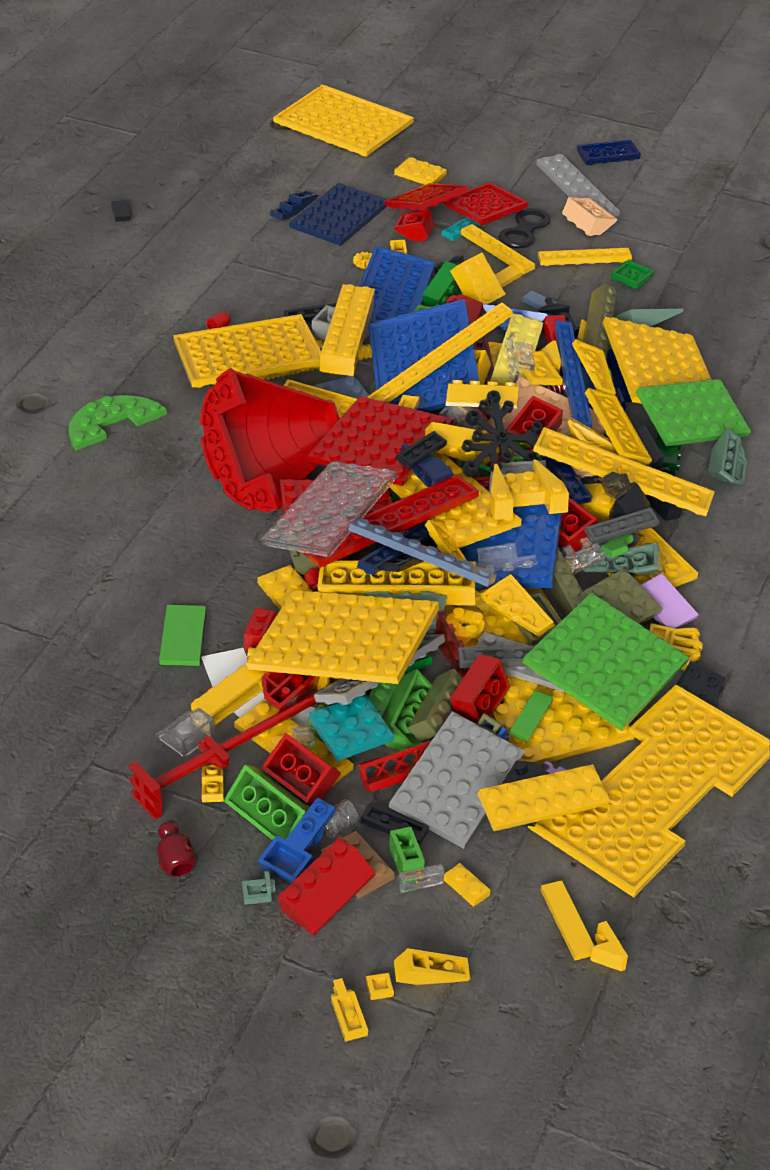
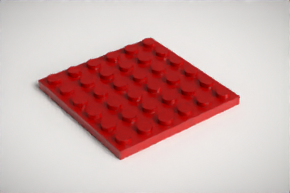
M360 396L311 450L307 458L308 461L403 486L413 472L396 460L397 454L401 451L402 444L405 443L411 446L424 438L425 429L432 422L453 426V419Z

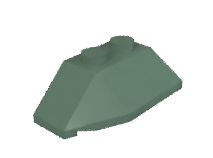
M729 428L724 430L711 450L708 472L721 482L742 486L745 483L747 459L741 446V438Z

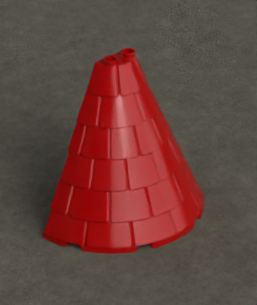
M232 368L228 369L216 378L217 382L214 387L208 389L202 405L200 425L203 426L204 437H201V444L205 460L214 479L220 480L224 486L223 491L237 504L249 510L258 509L261 512L280 509L282 505L279 480H305L308 474L314 471L318 464L308 461L307 455L340 419L334 402L284 385L274 384L248 373L243 374Z

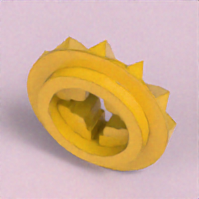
M368 251L366 253H356L353 257V263L357 267L366 269L372 253H368Z

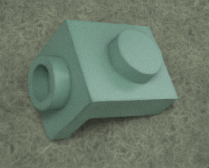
M264 871V879L242 881L244 905L271 902V893L275 892V881L270 879L269 871Z

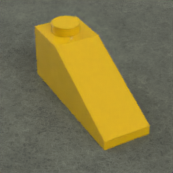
M407 948L394 960L396 982L422 985L470 980L468 958Z

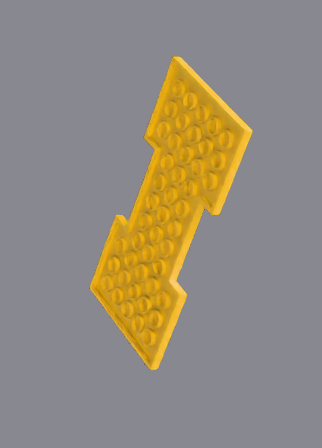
M524 588L529 595L541 593L559 620L562 621L541 588ZM476 589L475 605L457 606L482 613L485 622L484 632L530 645L513 620L480 600L479 595L487 589ZM445 605L439 629L444 634L454 655L458 658V647H476L480 638H473L471 642H459L449 636L450 633L445 630V621L447 616L457 607ZM507 674L506 676L511 687L502 699L504 703L499 704L491 716L502 723L503 727L508 730V742L525 750L521 761L535 762L538 765H543L545 761L554 762L634 739V734L629 731L631 727L629 724L621 731L569 694ZM538 691L553 697V703L529 742L511 736L510 729L533 692Z
M678 685L671 688L629 728L634 737L642 743L601 781L610 799L608 805L537 821L534 827L528 826L530 830L632 897H635L685 846L686 840L671 832L675 825L714 786L733 797L770 759V739Z

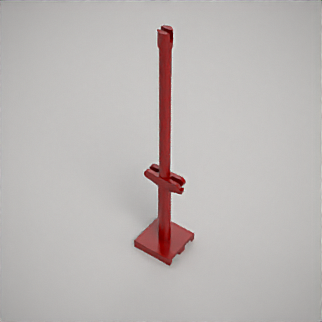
M315 693L219 745L210 736H205L203 742H198V747L201 751L199 755L154 779L135 761L129 765V768L134 773V775L130 776V783L135 787L131 791V795L155 820L162 817L161 789L209 763L220 769L228 768V751L318 703L315 701Z

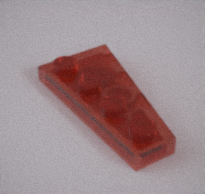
M444 610L437 612L435 634H444L445 642L438 647L445 659L449 660L453 668L463 678L470 668H459L457 652L458 647H465L462 640H457L454 632L456 629L453 624L447 623L445 619L447 618L446 612Z

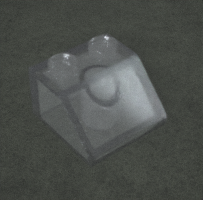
M200 708L186 711L155 733V736L185 758L198 748V742H203L205 736L212 738L215 735L214 718Z

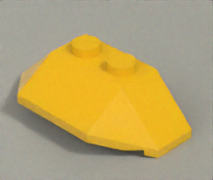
M570 416L567 418L572 438L618 455L609 438Z

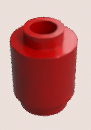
M219 312L207 319V328L214 329L229 326L231 322L229 314Z
M319 568L309 569L304 575L308 588L312 592H318Z

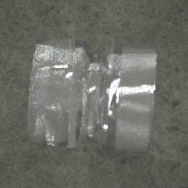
M343 799L333 805L336 813L323 829L324 833L330 838L343 833V828L349 829L359 822L356 808L347 799Z

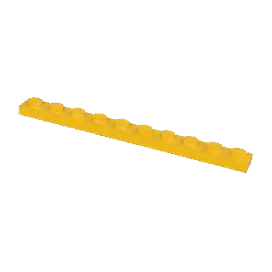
M501 302L367 398L386 403L391 402L513 316L512 310Z

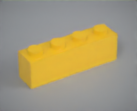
M247 664L239 667L237 671L225 677L223 681L210 688L208 692L191 703L192 718L210 730L263 691L261 677L266 672L248 670Z

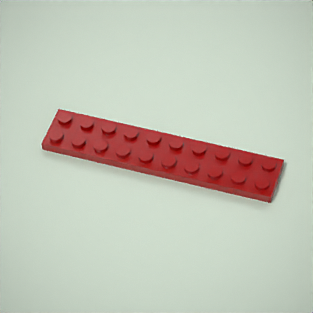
M455 475L360 518L368 520L372 525L383 526L392 533H399L479 497V490L459 475ZM348 522L299 544V550L321 568L377 542L349 531L348 528L351 522Z

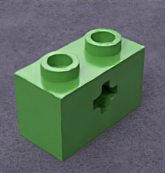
M412 827L390 831V852L402 882L407 881L406 875L415 874L418 870L424 871L425 859Z

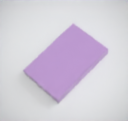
M663 574L641 584L663 608L661 613L654 617L661 626L679 629L698 617L699 614Z

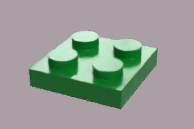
M627 260L611 272L612 279L635 289L641 287L654 276V270Z

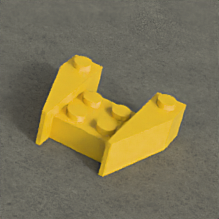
M533 460L532 472L508 473L506 475H502L498 464H494L490 492V512L494 520L513 518V507L545 504L549 514L568 512L569 492L565 484L537 460Z

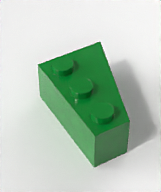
M445 261L422 294L424 305L428 307H433L437 304L443 305L446 303L447 298L452 295L457 296L461 292L450 270L457 266L456 264Z

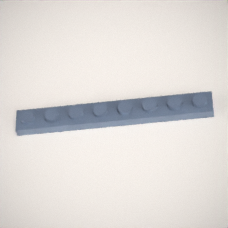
M359 518L349 525L348 530L484 586L488 587L495 582L496 574L491 573V570L487 568H479L470 561L456 559L454 555L439 552L437 548L432 546H424L418 540L404 538L402 534L387 531L385 527L380 525H372L366 519Z

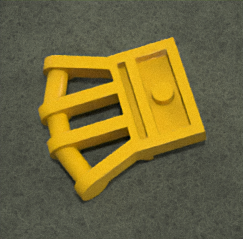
M651 623L649 631L689 657L688 662L681 668L683 671H685L690 661L695 663L700 660V651H702L703 644L700 642V633L697 628L675 629Z

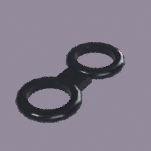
M522 209L515 215V220L518 223L517 227L504 229L500 232L498 238L500 242L510 248L529 247L535 240L532 234L534 229L546 227L550 223L551 218L549 214L540 209ZM526 215H537L543 218L544 220L539 222H529L524 220L522 217ZM518 234L528 239L522 242L508 240L506 236Z

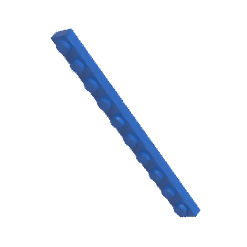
M555 321L554 329L571 417L592 428L579 356L572 345L575 340L572 323Z

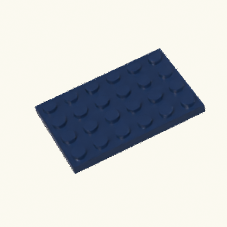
M337 183L290 221L289 228L342 246L386 208V203L384 202L386 199L345 186L342 183Z

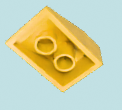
M610 483L572 485L568 492L569 497L597 518L598 523L613 518L615 500L625 489Z

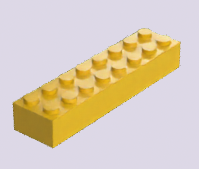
M351 284L342 285L321 351L320 372L354 376L374 306L375 289L366 286L358 287Z
M334 561L327 566L321 567L319 571L318 592L364 596L365 592L402 594V592L409 591V594H421V591H428L446 595L445 605H475L476 582L425 561L400 572L381 570L375 575L367 574L364 570L357 568L358 561Z

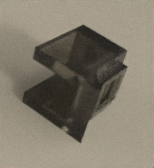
M611 472L600 478L606 495L614 499L633 489L626 473L618 474Z

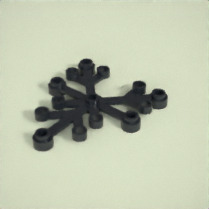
M495 390L490 391L486 399L480 401L478 409L494 419L496 429L484 421L477 410L468 411L465 422L470 426L479 425L490 433L484 434L481 430H475L472 434L473 441L492 442L490 444H473L470 440L463 441L461 448L464 452L482 451L474 460L464 464L463 474L467 477H474L477 474L478 466L488 456L491 462L490 470L493 472L494 464H498L501 471L502 464L498 461L496 452L498 446L501 451L500 459L503 463H510L513 457L512 453L508 451V447L523 457L522 461H538L535 452H527L515 442H526L534 448L540 436L535 434L541 432L542 424L538 421L533 422L531 429L525 435L509 434L504 431L502 418L507 413L512 412L514 404L511 401H505L500 410L499 402L501 396L499 392Z

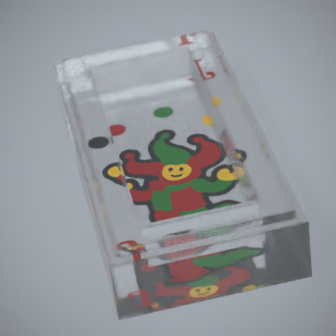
M442 864L399 873L398 888L400 893L443 884L444 868Z

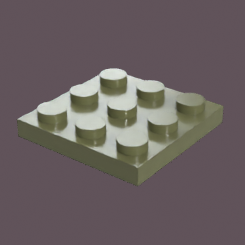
M625 568L586 589L582 594L586 598L592 592L640 625L660 614L663 610Z

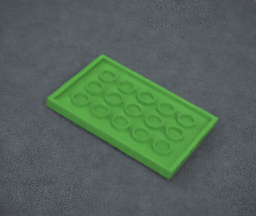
M720 379L639 387L636 390L638 398L665 446L719 440L726 428H729L739 437L749 436L751 433L747 423Z

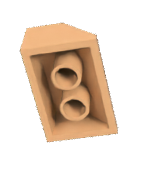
M568 197L562 212L567 217V220L574 222L576 227L584 230L588 236L601 235L617 221V218L591 198Z

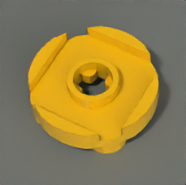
M457 607L453 609V612L447 616L445 621L446 632L448 631L450 633L449 636L459 642H471V639L476 637L479 639L484 632L485 622L483 614L480 612Z

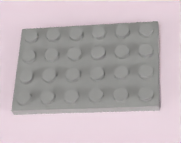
M452 711L389 802V807L412 820L429 826V830L464 849L486 815L478 797V791L483 788L501 785L516 760L521 761L525 750Z

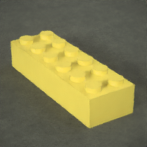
M513 314L511 316L490 382H498V385L505 386V382L516 383L520 377L527 379L513 359L512 354L513 351L536 350L543 326L542 322L523 317L520 314Z

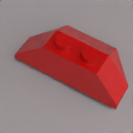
M268 671L261 677L264 699L279 711H282L302 700L318 685L320 676Z

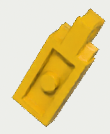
M342 978L333 980L334 994H331V1003L345 1042L368 1036V1028L355 992L351 989L346 990Z

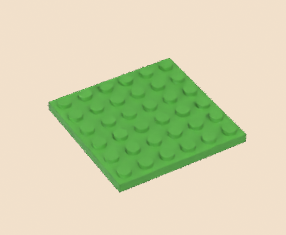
M591 592L524 656L522 663L623 731L688 662L689 657Z

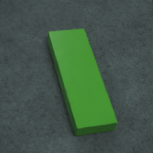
M534 691L510 729V735L529 742L553 703V697Z

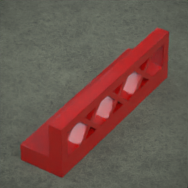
M432 740L358 764L363 788L369 792H374L403 782ZM412 753L416 755L412 764L406 765L403 763L406 754ZM393 759L397 762L393 770L386 771L383 769L388 760ZM370 766L378 768L373 777L367 778L365 768Z

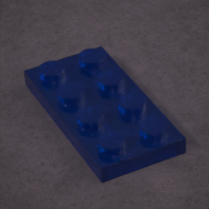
M631 140L577 145V152L586 165L606 164L608 162H621L625 160L633 161L640 159L641 155Z

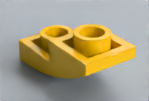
M213 764L202 767V802H224L223 769Z

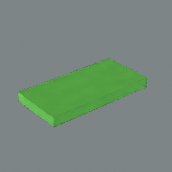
M167 605L159 658L160 665L200 666L206 606Z

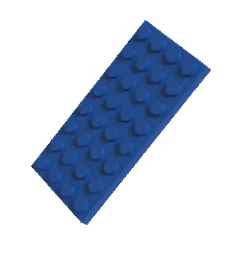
M375 246L359 286L375 289L370 323L414 312L417 306L422 304V294L428 287L435 261Z

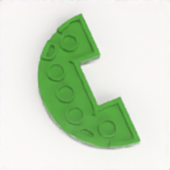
M131 395L104 396L101 399L87 403L72 417L69 424L71 445L76 451L107 439V434L102 429L103 427L129 418L136 426H140L167 415V409L158 402L144 397Z

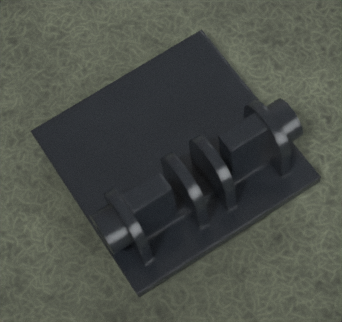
M690 661L676 685L711 705L716 695L723 691L724 686L722 685L726 677Z

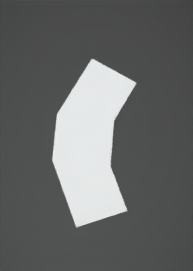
M244 648L201 657L212 687H215L225 677L233 674L248 661ZM262 691L234 711V713L240 718L263 700L271 706L273 705L264 699ZM309 707L290 719L306 730L309 713L314 712L316 708Z

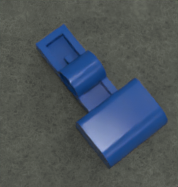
M317 798L286 840L278 835L275 836L257 860L259 866L291 884L314 862L313 855L307 851L311 846H316L320 842L324 832L323 829L336 813L335 807Z

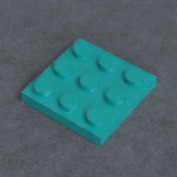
M366 694L352 699L353 702L350 704L341 705L337 703L309 713L310 722L336 761L394 741L393 733Z

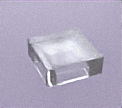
M313 726L292 727V735L295 739L306 747L315 746Z

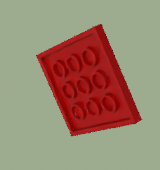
M488 182L462 193L461 197H452L450 201L444 202V205L480 225H486L491 221L527 208L528 201Z
M429 183L384 202L386 207H392V209L401 208V210L410 209V211L419 209V211H425L430 206L434 207L440 205V202L450 201L452 197H461L462 193L467 192L468 189L467 185Z

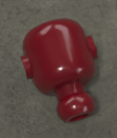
M169 821L161 824L158 834L162 840L157 846L159 867L171 877L190 873L197 863L191 839L185 834L179 833L176 823Z

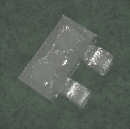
M588 537L580 540L583 545L582 550L576 553L571 545L563 547L566 553L564 559L573 574L606 560V555L599 544L592 545Z

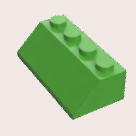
M417 669L402 676L399 684H396L382 715V719L394 735V741L385 744L387 747L402 750L422 743L408 729V726L432 684Z
M244 765L224 799L226 804L272 840L276 835L286 840L310 808L259 767Z

